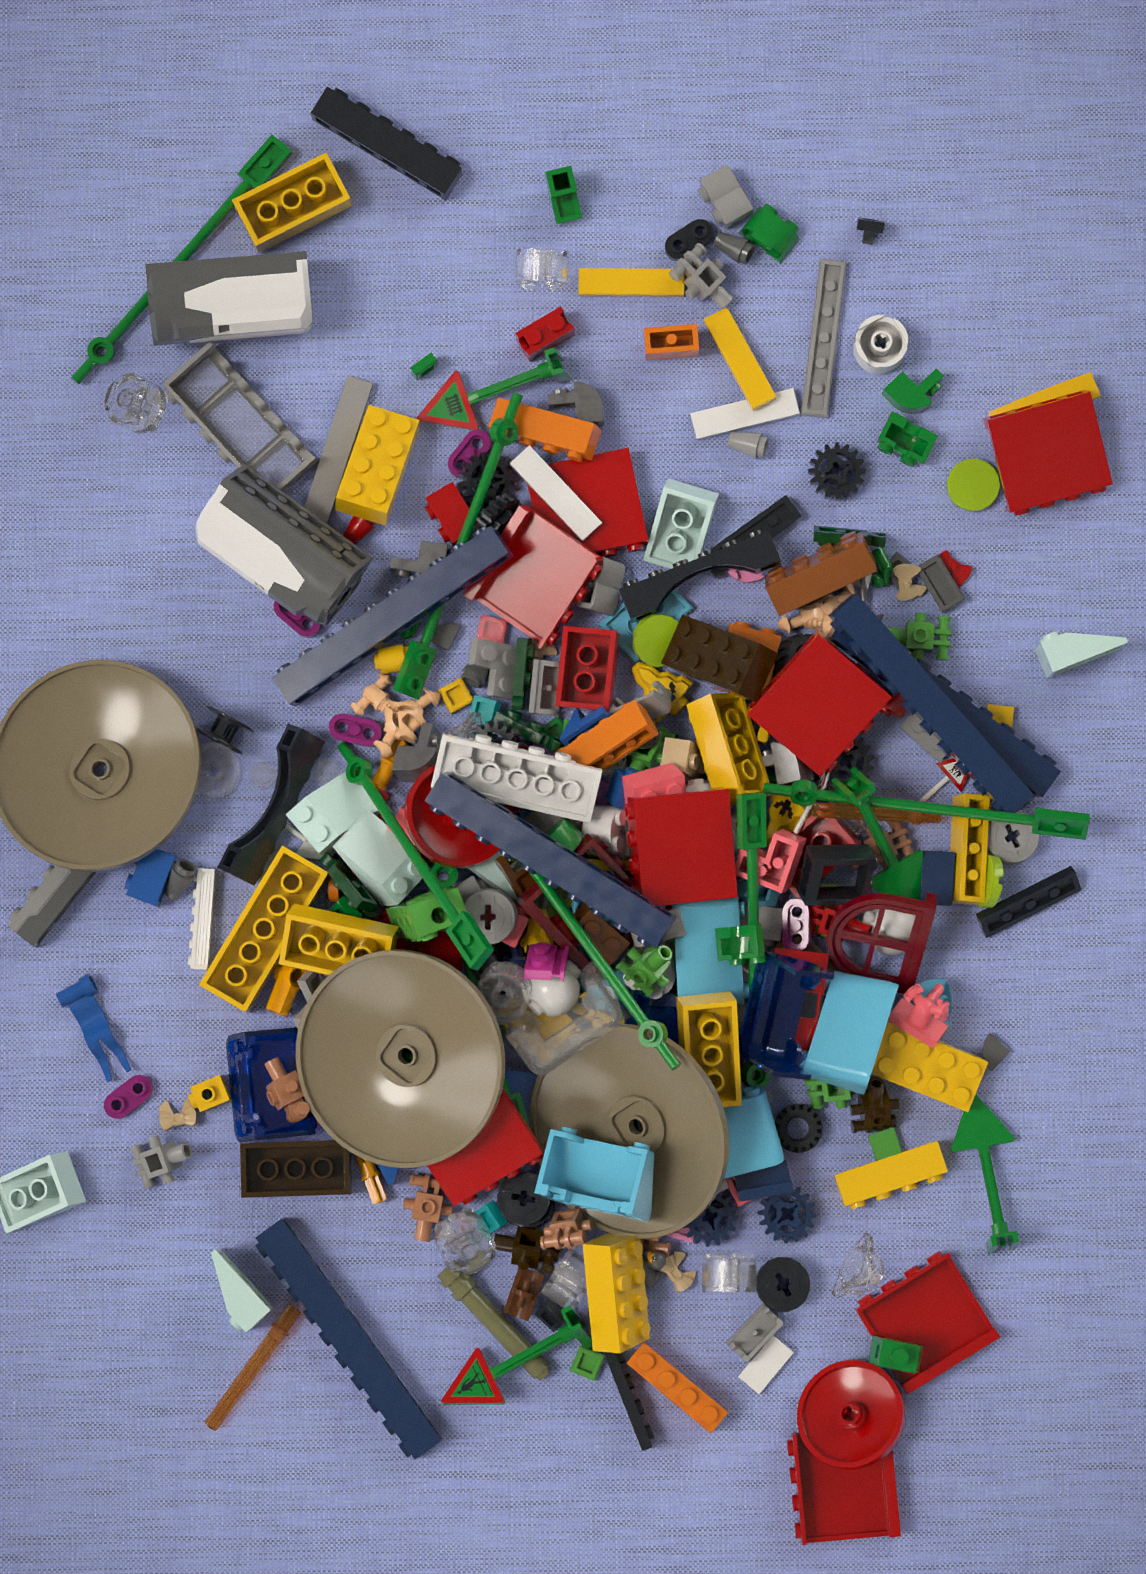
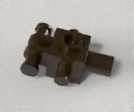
M877 1077L871 1078L864 1095L858 1093V1104L849 1106L851 1116L860 1115L861 1117L859 1121L851 1120L852 1133L854 1134L858 1131L872 1133V1128H876L879 1132L883 1131V1128L896 1127V1117L894 1114H891V1110L900 1108L898 1098L889 1099L882 1079Z
M518 1226L515 1237L496 1233L493 1242V1250L512 1253L511 1264L518 1265L519 1269H537L539 1262H543L541 1270L548 1274L554 1272V1264L558 1262L561 1249L556 1250L555 1247L543 1250L540 1244V1237L544 1236V1231L537 1230V1228Z

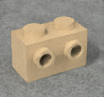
M665 737L660 766L673 763L684 774L685 783L687 784L690 780L702 779L705 770L697 744L690 740Z

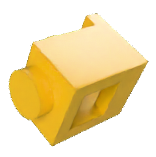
M217 1075L191 1086L192 1093L188 1094L192 1108H198L200 1112L232 1101L222 1075ZM206 1089L212 1091V1097L209 1100L203 1098V1092Z

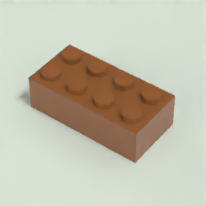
M855 531L847 533L840 538V542L834 545L826 543L818 547L815 554L808 557L806 554L800 555L792 560L793 564L785 568L780 565L769 570V575L765 576V589L778 615H784L876 572V561L863 533L856 534Z

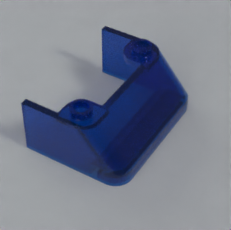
M765 951L766 962L756 963L739 1039L740 1055L771 1076L811 1080L812 1075L800 1068V1064L804 1059V1051L801 1045L795 1041L806 990H814L820 984L822 978L833 980L834 974L816 963Z

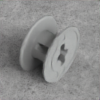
M1018 810V811L1016 812V813H1020V814H1026V813H1024V812H1022V811H1020V810ZM989 821L987 853L989 855L998 856L1003 864L1013 865L1023 862L1034 853L1038 845L1039 834H1032V826ZM1006 826L1010 833H1016L1017 837L1014 839L1017 848L1014 847L1012 841L1007 842L1005 840V837L1008 835L1005 829Z
M493 888L480 890L469 897L464 904L466 911L471 914L490 944L499 943L512 933L517 924L518 912L516 904L502 890ZM488 905H491V914L496 915V918L491 921V928L488 927V919L483 918V914L488 912Z

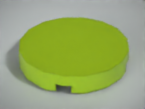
M974 458L965 459L955 465L949 473L946 487L947 494L954 505L968 512H977L986 509L994 502L1000 489L998 474L990 464Z
M651 614L640 620L633 632L632 648L636 656L647 665L654 667L665 666L661 662L679 622L666 614Z
M987 854L985 903L977 904L981 908L994 907L1002 892L1003 887L1002 884H999V877H1003L1004 869L1003 863L998 856Z

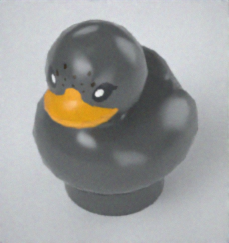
M649 1251L647 1257L642 1255L646 1288L653 1287L660 1280L661 1272L659 1270L666 1264V1256L659 1251Z

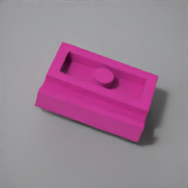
M545 942L530 944L524 968V979L552 981V977H560V981H564L569 960V946H565V949H557V945H550Z

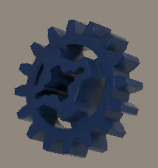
M797 1187L794 1192L769 1196L768 1201L760 1200L759 1202L765 1206L764 1210L757 1211V1214L764 1216L759 1225H767L768 1228L764 1233L767 1235L773 1232L774 1241H777L782 1236L785 1244L788 1243L789 1237L798 1242V1234L801 1233L806 1237L808 1234L805 1228L814 1227V1224L809 1222L810 1218L817 1217V1214L810 1212V1208H813L815 1203H807L806 1200L810 1195L806 1193L801 1196L800 1187ZM789 1195L796 1199L791 1203H783L779 1197ZM772 1204L776 1211L775 1218L770 1222L769 1209ZM796 1205L791 1213L792 1220L784 1219L777 1223L783 1214L781 1211L783 1207L790 1209ZM802 1206L805 1210L803 1223L798 1219L799 1210ZM782 1225H790L795 1231L781 1232L777 1229Z
M723 1191L719 1192L714 1198L723 1207L717 1209L709 1205L707 1208L710 1214L715 1213L716 1218L712 1220V1226L709 1225L708 1221L703 1222L704 1211L698 1218L683 1227L689 1229L686 1235L687 1238L693 1235L696 1237L695 1244L705 1240V1247H709L710 1242L714 1240V1243L718 1246L720 1245V1237H723L725 1240L730 1239L727 1234L728 1230L735 1232L736 1228L731 1223L739 1220V1217L732 1216V1212L737 1209V1206H729L728 1203L732 1198L728 1197L724 1200L722 1198ZM727 1216L726 1225L723 1228V1230L719 1232V1221L721 1218ZM701 1226L707 1229L710 1236L699 1233L695 1227Z

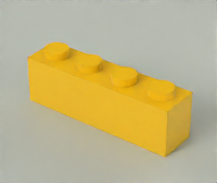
M968 793L953 796L952 801L954 806L989 810L990 798L987 795L982 796ZM952 816L950 852L955 853L954 904L976 905L985 903L988 820Z
M933 1141L835 1174L833 1177L843 1206L850 1205L852 1210L867 1205L865 1200L875 1196L876 1200L879 1201L891 1197L892 1190L901 1188L902 1192L917 1188L916 1182L927 1179L929 1184L943 1179L942 1174L948 1172L938 1141Z

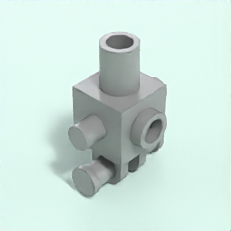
M697 243L692 251H687L684 254L685 259L680 258L676 262L677 266L669 272V275L677 282L681 280L683 274L687 276L683 283L688 287L685 292L688 298L694 299L697 296L700 300H703L710 296L721 308H724L733 299L720 284L726 278L720 271L724 265L717 259L712 262L707 258L702 262L699 258L707 250L702 244Z
M157 1135L148 1138L151 1146L150 1150L143 1152L142 1143L130 1147L129 1149L132 1151L135 1159L132 1163L133 1166L138 1165L139 1171L136 1174L137 1177L141 1176L144 1185L143 1189L155 1186L156 1182H154L153 1177L161 1175L164 1185L175 1181L171 1171L184 1166L182 1161L192 1157L191 1146L188 1143L176 1146L175 1141L162 1145Z

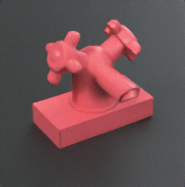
M916 984L903 994L904 998L892 1010L888 1021L934 1049L948 1028V1025L943 1022L947 1021L950 1003L948 1001L943 1003V1000L939 999L944 991V987L941 984H936L927 997H923L921 994L924 991L922 986Z

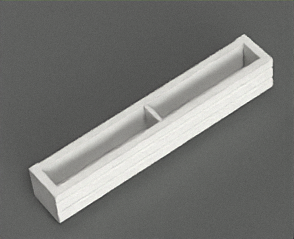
M198 868L197 876L194 879V882H197V887L193 890V899L196 900L195 905H192L194 922H191L190 932H193V939L189 941V949H192L191 956H188V966H191L190 969L208 970L216 870Z

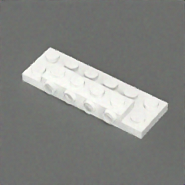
M442 734L431 788H433L440 774L448 771L495 802L590 823L602 769L578 764L576 761L571 760V755L562 752H556L555 756L544 754V749L535 746H529L528 750L518 748V743L503 740L502 744L491 742V737L482 734H476L475 738L469 737V739Z

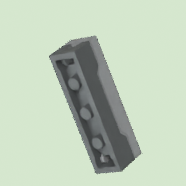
M51 865L42 877L45 880L39 888L34 886L27 894L26 899L28 901L22 909L18 907L9 918L11 923L8 927L37 948L97 871H74Z

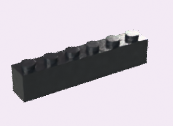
M326 87L310 112L313 121L445 201L447 200L463 175L460 163L456 159L448 155L445 158L438 154V149L428 142H424V144L415 140L413 133L404 128L401 131L392 126L393 122L383 115L377 117L370 113L371 109L367 105L359 101L357 103L352 102L344 91L338 88L332 90Z

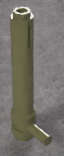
M483 1250L465 1269L460 1264L457 1266L452 1261L437 1275L441 1280L440 1284L445 1289L447 1287L452 1292L451 1296L457 1302L461 1301L512 1356L531 1347L532 1345L479 1290L476 1286L477 1282L472 1278L491 1257ZM542 1355L522 1365L533 1379L537 1378L539 1381L551 1371L548 1367L550 1364Z

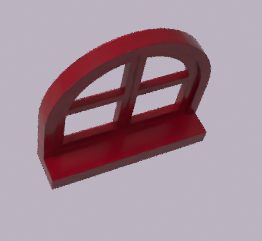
M926 892L924 901L893 894L874 893L859 896L845 903L834 914L828 927L827 949L834 965L843 973L898 984L897 992L906 993L910 987L915 985L936 912L937 894ZM879 909L873 933L845 928V925L854 916L868 910ZM885 909L915 915L908 941L879 935ZM841 938L870 944L864 968L855 964L846 955L841 944ZM876 945L905 951L898 977L869 970Z

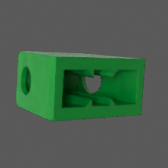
M873 1335L868 1362L876 1366L916 1374L919 1373L924 1346Z

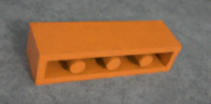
M498 397L488 425L489 429L496 419L504 418L510 400ZM521 403L514 419L518 427L516 440L519 441L520 445L524 447L530 445L532 449L534 445L543 447V451L553 455H558V452L567 454L568 458L578 462H582V459L592 461L602 432L595 423Z
M633 700L630 703L624 704L619 711L610 717L602 719L594 728L580 734L576 740L566 747L558 749L556 752L571 755V760L576 761V763L600 768L603 772L659 733L647 709L636 700Z
M642 1342L626 1361V1364L709 1433H712L727 1415L728 1411L647 1343Z

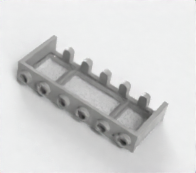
M210 341L162 383L167 389L164 392L165 396L174 405L179 402L185 410L181 413L191 424L196 421L202 429L199 433L209 444L214 441L220 447L216 452L226 463L231 460L238 468L246 464L283 492L312 466L319 463Z

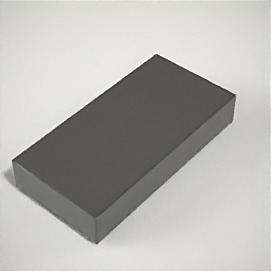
M939 554L919 565L921 571L918 574L942 613L966 600Z

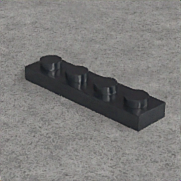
M785 495L711 549L715 552L723 549L722 545L735 539L738 542L748 539V534L757 530H762L763 532L769 530L771 537L774 538L802 516L787 495ZM729 569L713 570L710 573L717 579Z
M1069 866L996 903L994 907L986 908L976 913L985 937L988 938L1081 891L1076 872L1072 866Z
M604 1352L642 1451L652 1448L651 1441L655 1440L650 1424L644 1426L640 1415L645 1414L640 1399L634 1400L631 1389H634L635 1386L630 1373L624 1374L620 1364L625 1363L622 1353Z

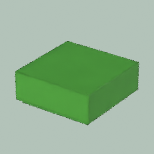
M894 1127L868 1135L876 1161L902 1153Z
M580 1345L570 1371L595 1381L605 1355L591 1349H585Z

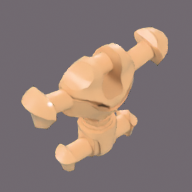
M854 583L844 586L843 591L836 596L829 593L801 606L799 616L788 619L786 614L783 615L778 621V627L793 635L791 629L804 625L806 629L823 630V633L827 635L832 628L830 623L833 621L828 615L851 594H855Z
M380 672L377 674L379 679L374 684L366 686L363 690L362 698L357 703L352 702L350 706L356 715H364V710L369 705H372L376 711L385 713V728L383 731L386 732V735L382 741L376 740L373 744L379 749L382 757L386 758L392 755L391 746L395 739L415 743L418 740L414 732L418 728L421 729L422 724L426 723L423 718V708L430 703L433 706L438 705L440 693L427 690L424 687V695L419 700L414 701L411 698L405 701L394 702L390 699L388 693L382 691L387 685L393 684L390 675Z

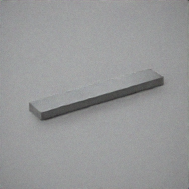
M820 259L801 415L827 419L847 263L844 261Z
M348 375L304 507L327 525L373 387L371 382Z

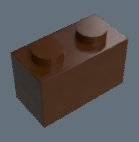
M584 902L573 915L600 953L613 964L630 942L604 918L591 912V907Z

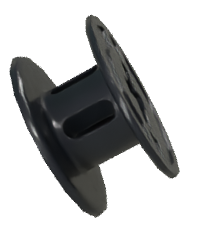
M207 706L211 712L218 716L209 732L200 728H196L197 731L214 742L242 755L243 753L232 746L241 728L251 733L255 731L233 717L211 706Z
M528 1171L519 1172L510 1179L506 1178L498 1191L497 1201L501 1214L509 1222L519 1227L536 1228L544 1224L551 1217L555 1201L534 1193L538 1175ZM527 1194L536 1201L535 1203L526 1202L525 1206L517 1198H526Z
M776 1257L768 1260L760 1267L756 1276L755 1288L759 1299L767 1307L775 1311L789 1312L797 1309L806 1301L810 1292V1278L807 1270L799 1262L789 1257ZM777 1273H780L784 1280L788 1278L790 1281L787 1284L790 1294L787 1296L782 1289H776V1286L779 1284L775 1277Z

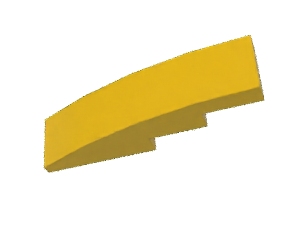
M1089 372L989 412V415H996L1081 390L1090 391L1092 400L1100 398L1101 394L1092 372Z

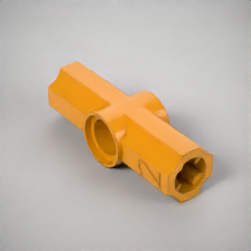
M278 964L274 969V980L276 983L266 1009L275 1014L288 1017L297 992L301 989L297 980L307 970Z

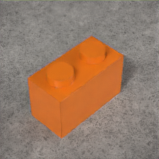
M697 324L644 328L646 361L698 357Z

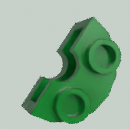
M765 204L763 208H757L739 234L749 239L751 243L760 246L766 254L781 264L800 240L797 234L799 227L788 219L786 221L782 220L777 216L778 212L772 206Z
M892 411L877 440L879 443L877 449L888 455L894 453L901 457L900 461L903 464L914 467L916 463H925L938 435L923 427L912 424L905 417Z
M761 924L715 928L718 961L729 960L730 965L746 964L747 958L750 959V964L766 962L764 935Z

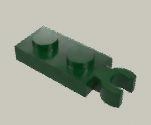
M814 525L813 542H818L819 546L826 543L834 545L841 541L840 538L855 531L856 534L863 533L868 545L885 547L886 533L867 532V530Z
M517 637L512 687V710L525 709V693L527 686L531 687L533 672L529 671L530 660H534L535 644H531L532 638Z
M508 708V710L499 711L495 715L494 722L503 721L504 726L511 724L512 732H519L520 736L537 745H543L552 752L565 747L560 738L552 736V733L544 730L545 726L534 720L529 722L523 719L522 714L516 710Z
M326 852L320 861L329 869L327 872L333 878V885L348 898L347 903L353 909L372 912L378 905L352 870L343 865L342 859L337 854L331 856L329 852Z

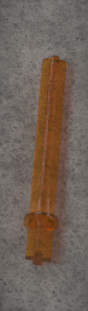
M814 803L812 805L813 810L811 813L813 817L864 820L858 806L853 804ZM871 807L878 821L912 822L913 825H920L922 822L940 823L942 821L941 815Z
M289 1304L278 1321L271 1323L272 1328L267 1333L265 1339L205 1420L207 1427L214 1431L218 1430L285 1336L289 1337L290 1333L288 1331L301 1315L299 1309Z

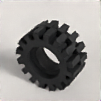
M790 1105L782 1109L775 1118V1126L781 1146L787 1151L794 1153L809 1151L818 1144L822 1137L823 1124L821 1123V1118L814 1109L807 1105ZM794 1118H802L808 1124V1133L802 1139H794L788 1133V1124Z

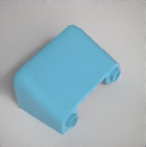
M738 897L673 904V909L680 908L687 933L684 936L675 938L678 997L730 991L737 1000V1005H744V999H749V982L743 983L742 964L730 965L729 960L718 961L715 928L740 926V918L745 917L744 901H738Z
M834 971L833 976L827 974L825 991L828 992L809 1052L803 1050L799 1066L804 1067L801 1075L864 1095L899 985L889 981Z
M747 1087L743 1090L744 1093L741 1094V1106L723 1107L729 1131V1159L724 1179L775 1166L784 1161L781 1143L764 1087Z
M561 1127V1131L550 1129L534 1193L563 1204L649 1222L652 1212L654 1152L650 1151L649 1145L634 1142L633 1147H623L577 1136V1130L567 1127Z

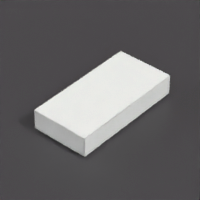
M773 1335L738 1377L760 1394L794 1352Z

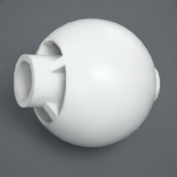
M879 909L865 911L862 914L860 921L872 926L871 933L874 931ZM885 909L879 935L908 941L915 915ZM877 945L874 949L881 954L890 956L905 952Z
M568 960L564 981H560V977H552V981L529 979L526 984V997L530 1002L528 1007L538 1016L543 1013L546 1016L555 1017L569 1012L579 998L580 985L577 978L581 975V971Z

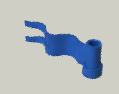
M86 974L78 979L79 982L56 993V996L63 1008L69 1006L82 1029L88 1048L100 1064L107 1082H110L113 1079L107 1057L99 1042L100 1039L115 1054L126 1072L131 1071V1067L124 1051L112 1035L106 1016L94 997V994L98 993V988L90 974Z

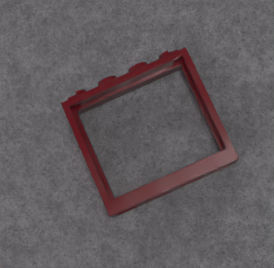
M587 833L574 852L582 856L591 848L623 883L632 887L634 885V875L630 877L626 875L623 871L626 865L616 855L611 858L605 852L608 846L598 836L593 839ZM535 882L516 900L561 949L569 946V957L594 981L601 972L593 960L590 962L533 902L543 892ZM628 931V933L622 932V934L626 937L630 944L620 955H622L633 944V939L630 931ZM605 958L608 964L611 965L612 963Z

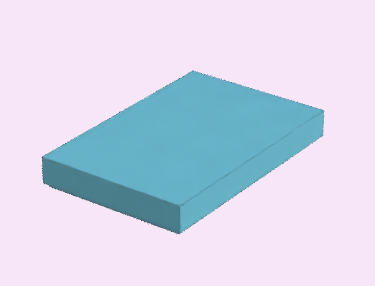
M674 590L663 602L657 614L669 615L679 622L682 614L686 616L693 607ZM621 602L616 607L612 616H607L598 626L601 629L618 631L620 633L619 648L636 664L640 659L636 656L632 643L634 628L640 620L632 623L624 602Z

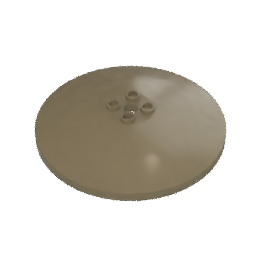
M88 660L60 667L30 685L14 701L0 723V817L12 836L22 846L37 857L58 867L74 871L95 872L112 870L134 863L154 852L174 834L185 819L195 799L201 774V747L194 721L177 694L158 677L140 667L113 660ZM106 764V773L101 777L95 776L94 770L96 766Z
M393 949L372 952L357 957L333 971L319 985L307 1003L299 1024L296 1040V1066L300 1086L311 1112L323 1129L338 1144L358 1157L375 1164L397 1168H415L437 1163L456 1154L469 1145L486 1127L495 1112L502 1093L505 1077V1051L501 1031L490 1005L478 988L464 974L450 964L431 955L412 950ZM404 1048L412 1051L413 1060L411 1062L403 1059L402 1050Z
M620 1023L595 1026L566 1040L549 1056L543 1065L532 1092L530 1129L541 1145L545 1142L547 1144L550 1129L561 1131V1127L577 1130V1136L613 1145L633 1147L634 1142L649 1145L650 1151L654 1152L652 1212L649 1222L572 1205L567 1206L570 1209L581 1208L584 1220L592 1219L595 1227L611 1234L635 1235V1239H649L673 1233L698 1218L709 1207L724 1180L729 1159V1131L723 1105L713 1083L703 1068L687 1051L671 1039L667 1038L665 1043L681 1063L673 1071L656 1048H646L640 1043L638 1039L640 1026ZM652 1030L648 1031L649 1039L653 1037ZM635 1119L642 1123V1132H639L634 1127ZM543 1158L539 1161L540 1167L542 1165Z

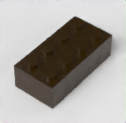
M682 614L661 664L681 674L757 703L778 653L760 643Z
M335 1140L240 1143L241 1198L352 1194L351 1152Z

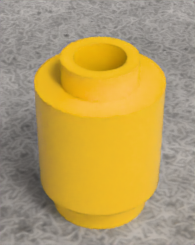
M399 644L378 649V653L373 654L375 669H381L382 674L399 672L409 646Z

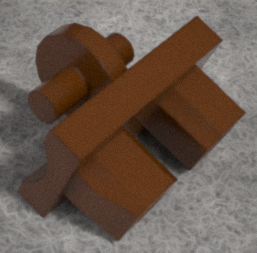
M518 1268L503 1313L529 1321L545 1275L530 1269L521 1270Z

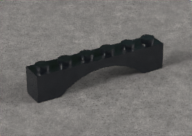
M762 530L754 531L747 535L748 539L740 542L737 539L729 541L722 545L723 549L715 552L712 549L703 551L697 555V559L690 562L687 559L678 561L673 564L672 569L663 572V569L655 570L648 574L649 578L642 581L633 579L624 583V588L619 589L631 622L634 623L648 615L657 614L663 602L677 587L699 574L723 569L742 570L759 574L781 565V559L769 530L766 532Z
M287 724L276 747L278 774L269 805L261 818L249 831L228 844L217 867L218 869L255 886L257 880L262 876L268 857L275 849V843L281 831L286 827L288 819L286 814L297 804L299 794L304 784L309 780L310 772L322 753L324 740L300 727Z

